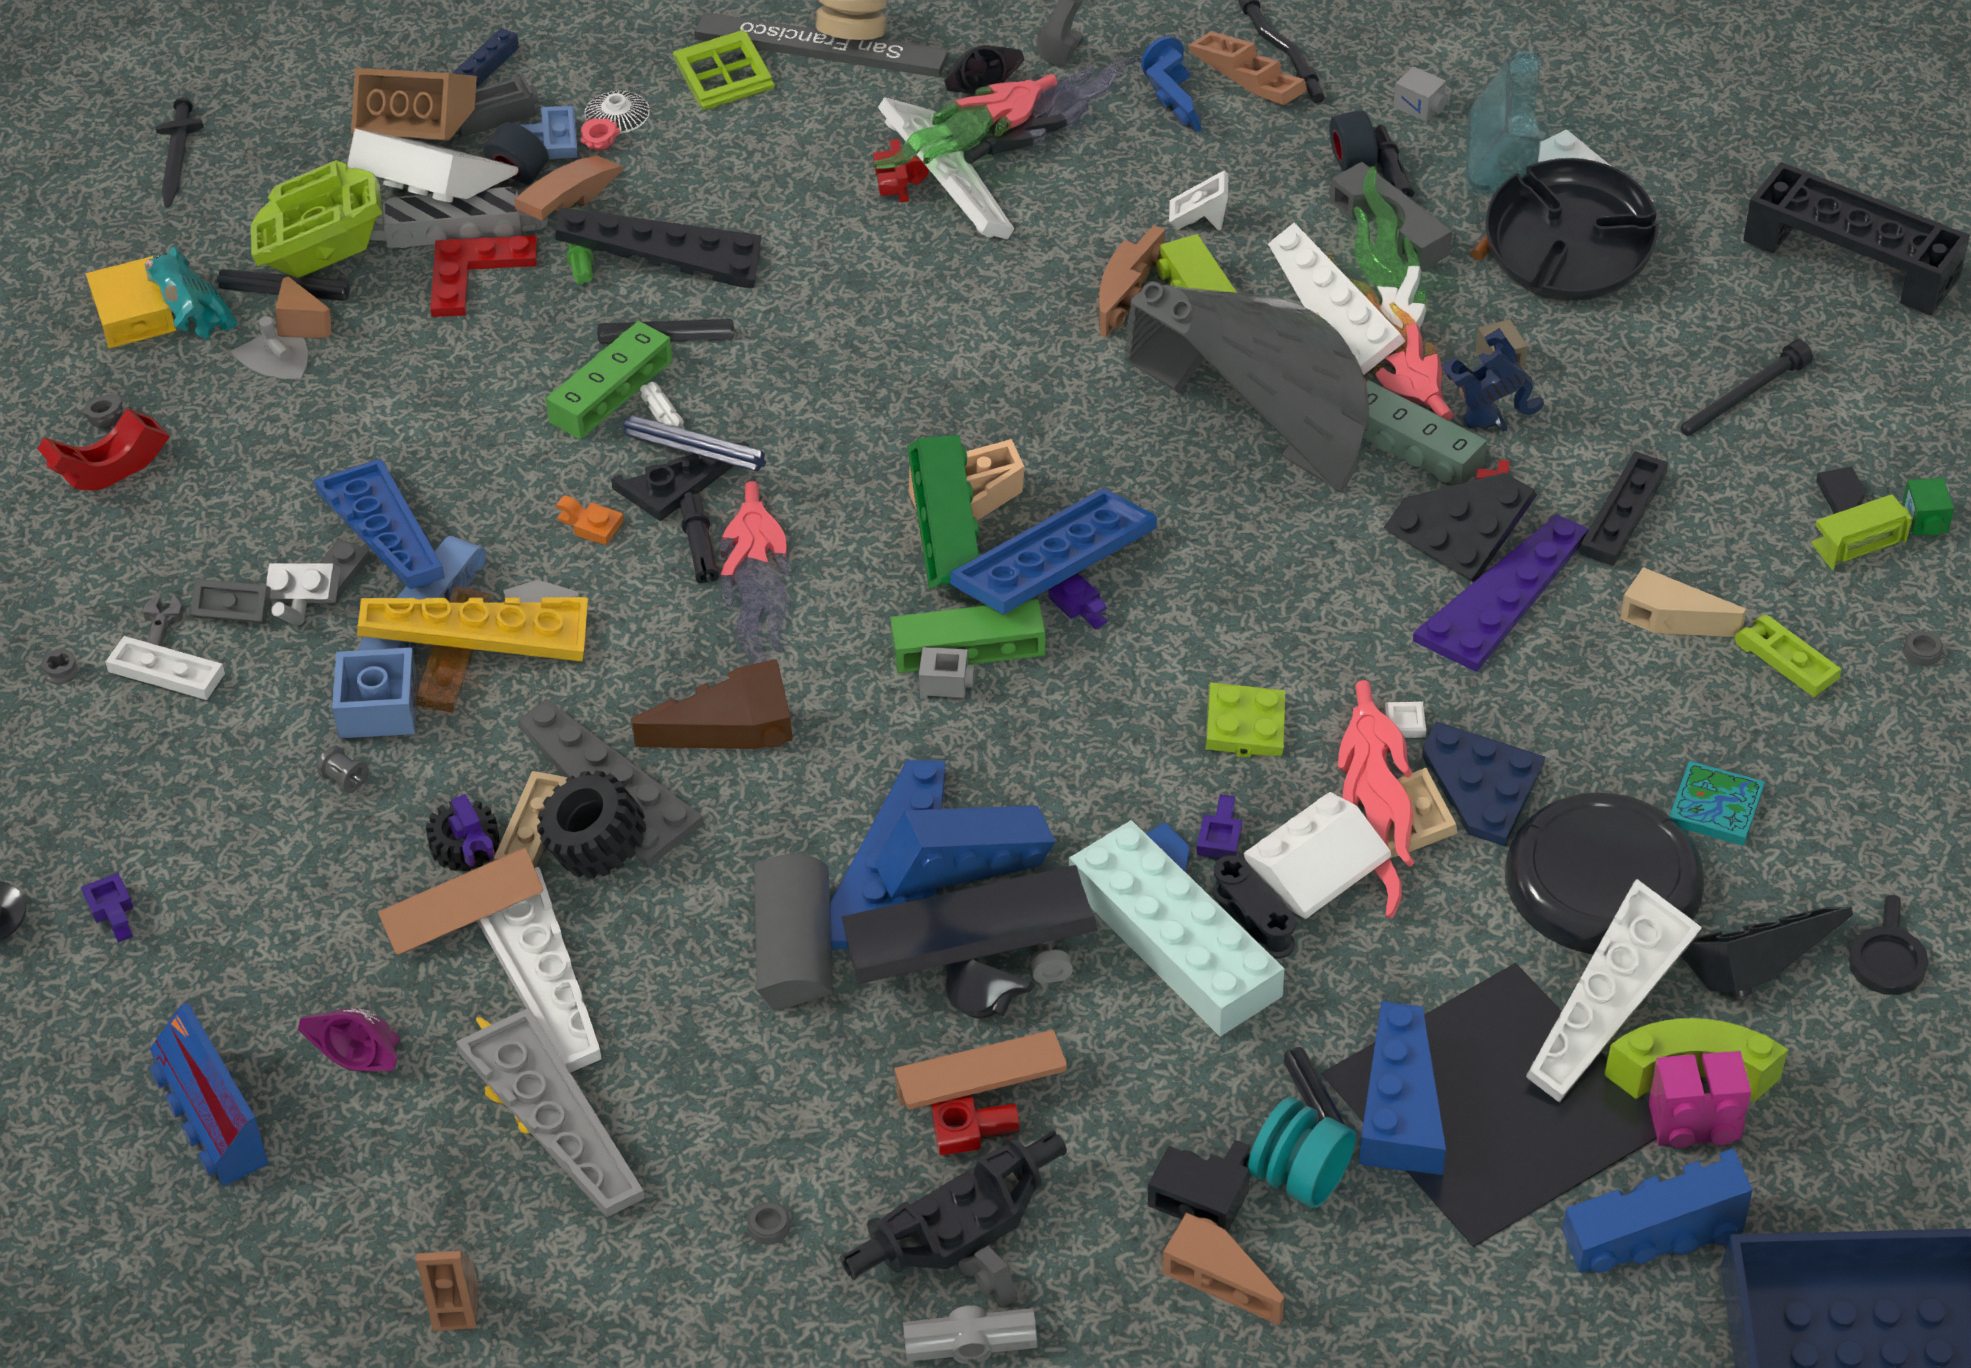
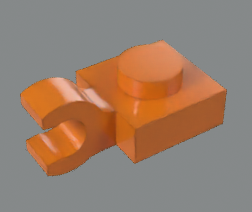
M562 496L556 505V508L563 510L558 516L557 521L574 526V535L603 545L608 544L624 522L623 513L593 502L585 509L577 500L570 496Z

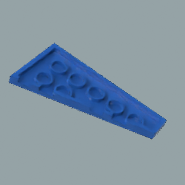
M906 760L830 902L832 949H848L841 916L935 896L936 889L891 898L874 861L905 810L942 809L946 771L945 761Z

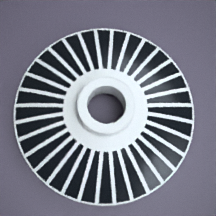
M613 91L599 95L590 101L585 109L586 122L596 118H609L610 122H616L617 128L620 129V134L637 129L645 123L649 116V105L646 100L635 93L627 91Z

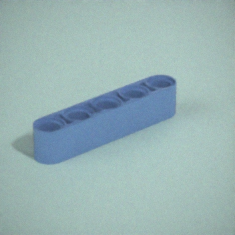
M448 536L435 550V554L443 566L445 578L434 581L432 584L424 587L409 589L406 586L397 598H445L450 603H455L458 599L455 596L458 593L462 594L476 577V570L483 568L486 560L485 548L454 536ZM364 637L358 651L412 647L414 653L418 647H416L417 643Z

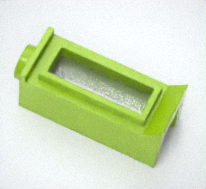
M1891 494L1816 520L1815 526L1824 537L1813 540L1811 544L1834 571L1837 561L1845 562L1899 543L1900 539L1903 543L1907 542L1912 517L1908 509L1902 506Z

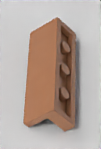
M522 848L378 911V914L395 953L401 955L543 892V886L526 848Z
M1053 1029L894 1068L896 1093L901 1106L906 1105L907 1109H914L1065 1072L1067 1070V1063Z

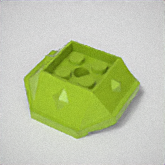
M335 160L274 186L268 196L269 202L259 210L250 225L251 255L257 266L265 264L300 278L366 250L374 222L378 220L377 216L382 214L380 184L374 173L360 168H349L347 164Z

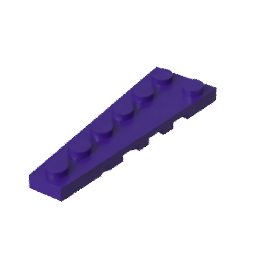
M1556 514L1416 629L1413 633V642L1477 672L1581 546L1589 529Z

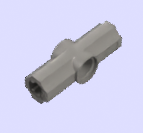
M964 1306L953 1310L949 1317L903 1322L907 1362L953 1357L959 1363H968V1359L977 1358V1362H983L994 1352L1037 1348L1033 1308L986 1313V1310L978 1306Z

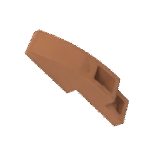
M1153 225L1137 244L1124 240L1108 262L1102 277L1099 293V328L1101 336L1107 337L1114 328L1118 329L1124 323L1126 314L1130 311L1131 299L1142 291V283L1146 281L1150 269L1160 259V245L1165 243V229Z

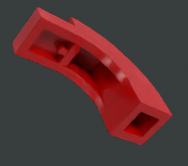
M127 408L113 430L106 437L92 445L74 447L44 437L37 450L46 458L45 464L54 472L61 474L72 488L87 491L100 490L144 469L158 455L170 435L153 417Z

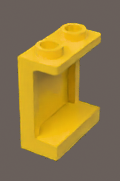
M153 256L86 273L91 296L95 302L109 348L176 331L172 311L163 301L160 287L149 281L147 277L145 263L147 260L153 259Z

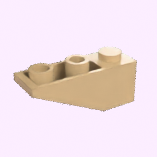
M1643 567L1624 594L1620 619L1653 633L1735 637V634L1743 629L1746 608Z

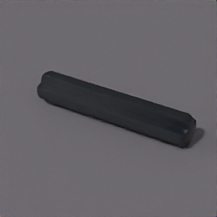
M1301 1047L1287 1050L1284 1053V1064L1306 1105L1317 1110L1318 1123L1326 1117H1330L1345 1125L1305 1050Z

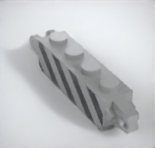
M512 187L486 189L468 199L453 197L452 203L433 199V194H428L427 196L392 197L383 203L382 214L377 216L378 220L374 222L369 240L387 241L388 248H407L409 246L435 245V240L522 236V232L546 228L548 217L542 221L516 210L514 198L518 196V191Z

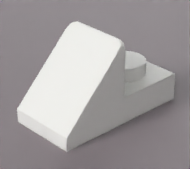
M1224 170L1171 199L1169 223L1176 230H1179L1205 216L1217 230H1221L1228 199V173Z

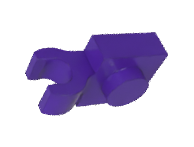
M1078 573L1048 589V598L1070 619L1081 615L1095 630L1107 623V619L1101 615V612L1105 611L1107 606L1100 599V593Z
M466 794L451 799L454 816L449 817V823L456 839L462 837L464 839L462 849L466 863L469 866L475 865L473 853L478 850L485 851L490 859L493 858L494 849L492 841L484 834L480 820Z
M1220 794L1216 815H1203L1197 842V855L1221 858L1227 855L1237 856L1242 832V820L1233 819L1236 796Z
M119 873L81 887L84 899L96 923L108 919L118 943L133 937L124 912L134 909Z

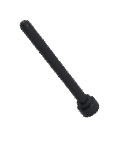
M1795 339L1786 345L1778 360L1685 421L1680 427L1682 434L1686 436L1692 435L1785 371L1801 370L1810 364L1813 360L1810 347L1800 339Z

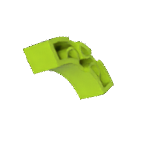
M1701 1018L1664 1020L1635 1029L1612 1043L1604 1075L1635 1099H1638L1651 1090L1657 1057L1695 1055L1700 1077H1705L1707 1081L1702 1062L1703 1054L1741 1051L1751 1089L1750 1100L1755 1102L1781 1078L1788 1049L1764 1034L1729 1022Z

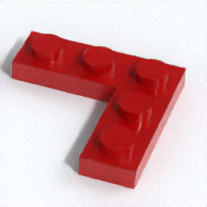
M537 236L435 240L430 305L431 316L466 315L470 269L537 266Z

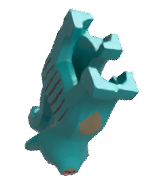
M175 246L169 250L167 255H157L155 258L146 261L145 269L148 280L160 287L163 301L176 317L173 321L176 328L187 331L189 329L188 318L190 317L196 324L195 332L206 339L211 337L210 330L216 325L221 326L224 331H227L238 324L235 316L212 284L201 280L196 273L188 268L190 265L189 260L183 254H179Z

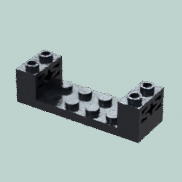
M1780 162L1750 199L1743 241L1774 253L1793 228L1893 268L1900 269L1906 272L1900 303L1932 316L1961 277L1970 235Z

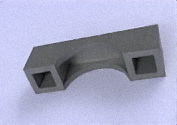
M1363 162L1331 178L1330 203L1351 219L1373 217L1386 220L1399 229L1397 255L1411 266H1420L1421 271L1450 255L1452 230Z

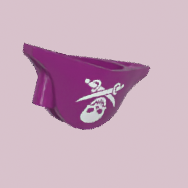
M341 1008L323 1014L308 1015L300 1018L298 1031L337 1065L355 1071H392L395 1069L398 1055L394 1048L400 1042L399 1035L390 1031L388 1023L374 1012L360 1008Z

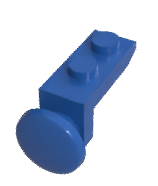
M1173 36L1161 37L1151 43L1144 52L1141 60L1142 71L1149 78L1160 104L1166 109L1171 106L1174 109V116L1182 126L1189 124L1198 132L1202 130L1200 117L1195 112L1193 100L1179 86L1191 77L1189 71L1181 63L1184 60L1183 44Z

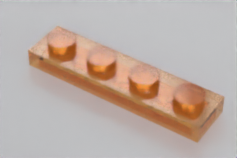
M454 586L449 600L450 603H464L469 598H483V603H490V594ZM434 645L416 695V705L453 713L474 649Z

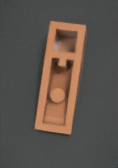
M1186 1213L1163 1251V1274L1280 1325L1284 1310L1283 1294L1225 1229L1220 1228L1209 1219L1197 1218Z
M461 1251L416 1253V1264L433 1331L476 1328L478 1281L473 1261Z

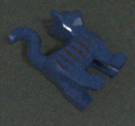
M1498 328L1485 336L1488 346H1494L1495 351L1491 355L1480 354L1479 358L1483 363L1473 371L1457 357L1441 365L1449 380H1452L1458 387V393L1467 405L1464 422L1470 429L1475 427L1488 428L1497 425L1505 432L1507 425L1494 401L1513 392H1516L1514 395V408L1519 413L1534 414L1542 409L1544 405L1542 397L1527 401L1533 390L1532 377L1525 373L1517 362L1515 349L1501 329Z

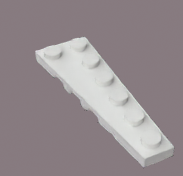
M536 867V873L543 886L542 893L477 922L526 1008H530L571 1073L601 1060V1052L562 939L558 921H556L541 870L539 867Z

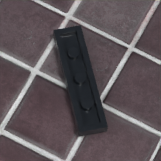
M1634 451L1582 541L1580 547L1581 555L1613 566L1615 565L1664 479L1669 462Z

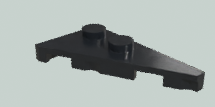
M743 441V442H741V443H735V444H739V445H743V446L749 447V444L746 443L745 441ZM691 454L670 460L662 465L645 467L644 475L626 480L623 479L621 474L611 478L612 489L661 522L681 506L680 499L685 497V493L698 494L734 467V465L706 457L699 459L698 455Z

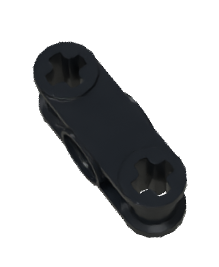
M1227 855L1217 860L1214 865V877L1217 882L1213 887V896L1216 901L1274 959H1281L1290 955L1295 947L1292 934L1296 929V918L1293 913L1284 906L1272 888L1259 878L1244 859L1235 855Z

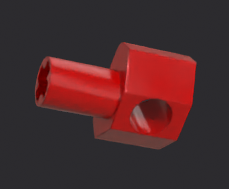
M971 1094L930 1104L933 1129L940 1156L980 1150V1138L1020 1132L1015 1103L975 1109ZM952 1125H961L960 1127H950Z

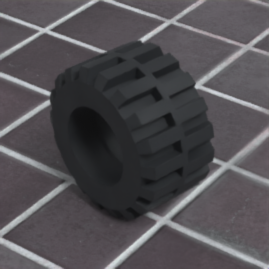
M596 770L593 774L589 771L581 772L577 778L572 775L566 779V783L562 786L558 784L553 789V795L551 797L547 796L544 800L543 805L545 808L540 810L538 814L540 823L537 825V831L541 835L540 839L558 862L574 876L581 877L585 875L587 879L595 878L598 873L602 877L609 875L611 869L616 867L619 870L625 865L623 862L627 858L632 859L637 853L634 850L635 847L641 846L644 838L641 833L646 831V823L643 820L645 818L644 812L624 785L610 773L606 775L603 771Z

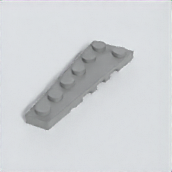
M529 1007L456 1041L457 1050L463 1059L606 1217L644 1199V1190Z

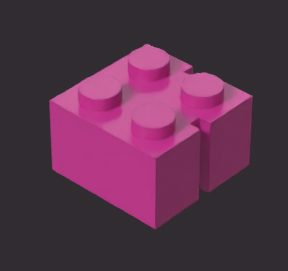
M1741 1051L1702 1055V1062L1710 1093L1704 1094L1695 1055L1657 1057L1649 1106L1658 1146L1671 1145L1674 1148L1680 1149L1689 1147L1693 1143L1713 1142L1716 1145H1727L1735 1140L1742 1139L1751 1089Z

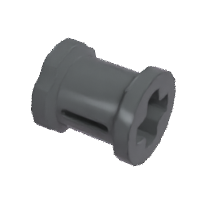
M331 746L323 752L317 763L318 774L325 779L332 778L340 783L341 789L347 793H353L364 784L369 773L367 764L360 760L354 761L345 755L344 750L338 746Z

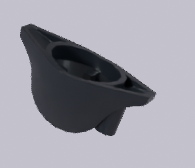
M992 45L973 47L965 51L956 60L953 67L947 70V76L944 79L946 89L951 92L988 93L989 85L1004 83L1024 62L1023 52L1019 49Z
M972 959L947 964V995L955 1007L970 1017L987 1018L994 1014L1004 1016L1013 998L1031 992L1035 987L1030 981Z

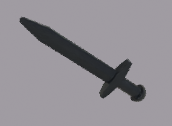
M179 97L175 100L173 104L176 110L174 121L161 124L155 129L157 134L171 135L162 186L163 202L166 208L170 207L178 190L186 135L204 128L202 120L188 119L189 112L193 110V104L186 97Z

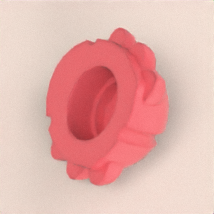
M609 118L591 119L582 125V138L580 142L587 145L590 149L606 150L613 145L616 137L620 134V129L617 128L616 122H610Z

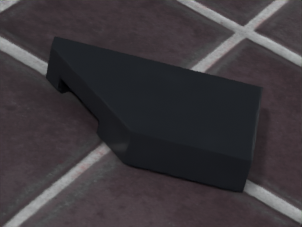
M1852 466L1818 472L1816 482L1833 514L1861 505L1866 491Z

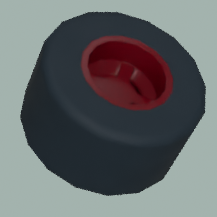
M1357 110L1331 117L1329 129L1332 150L1342 171L1344 172L1360 162H1363L1369 168L1375 167L1377 163V144L1368 114L1364 110Z
M504 122L499 125L485 143L483 149L486 159L519 167L518 173L510 178L524 184L533 182L548 162L549 157L546 147L535 134L525 127L512 122Z

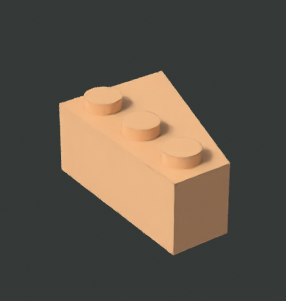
M1012 439L967 451L966 478L973 488L972 516L978 521L1022 493L1024 465ZM909 469V495L916 508L911 471Z

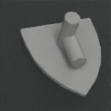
M268 316L262 317L259 320L261 336L230 351L248 369L264 376L279 379L301 380L308 362V350L304 338L277 336V328H274L273 319Z

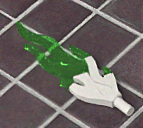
M1372 166L1364 180V196L1376 216L1378 237L1374 246L1370 242L1367 215L1360 207H1355L1354 213L1358 219L1355 254L1363 274L1380 293L1383 300L1382 305L1378 306L1375 303L1370 288L1363 281L1358 282L1357 286L1359 291L1404 338L1405 342L1394 351H1397V353L1401 351L1406 352L1407 332L1405 327L1416 323L1420 328L1427 309V297L1424 290H1419L1413 301L1420 283L1421 268L1419 259L1409 238H1404L1403 242L1408 264L1405 266L1400 259L1396 247L1397 215L1392 207L1376 191L1375 179L1377 170L1376 167Z

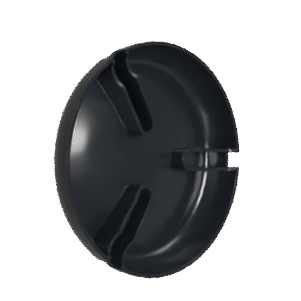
M1559 158L1532 164L1526 168L1525 176L1520 178V175L1516 172L1504 181L1493 195L1487 209L1486 236L1488 246L1495 261L1503 272L1518 285L1548 298L1578 301L1610 294L1632 281L1650 260L1657 241L1658 224L1654 223L1657 214L1650 197L1626 173L1593 160Z
M1583 793L1554 801L1541 808L1519 828L1515 839L1509 847L1505 862V882L1509 896L1525 921L1553 942L1566 948L1592 955L1596 952L1629 890L1637 879L1691 920L1698 913L1704 893V872L1701 858L1685 830L1680 828L1674 819L1653 805L1633 797L1614 793Z

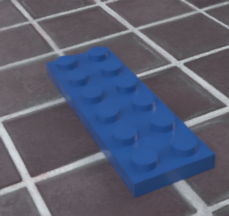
M1102 488L951 571L950 584L1004 615L1156 529L1157 516Z

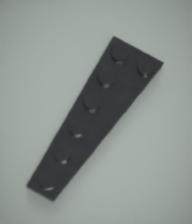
M560 207L555 240L597 251L609 252L624 258H629L633 255L644 257L648 260V264L659 267L662 262L679 266L680 272L693 275L694 271L713 275L712 280L744 288H754L762 235L563 207Z

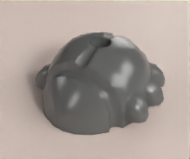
M107 394L96 397L86 403L85 407L80 410V413L92 425L99 428H107L114 425L122 415L123 403L119 395Z

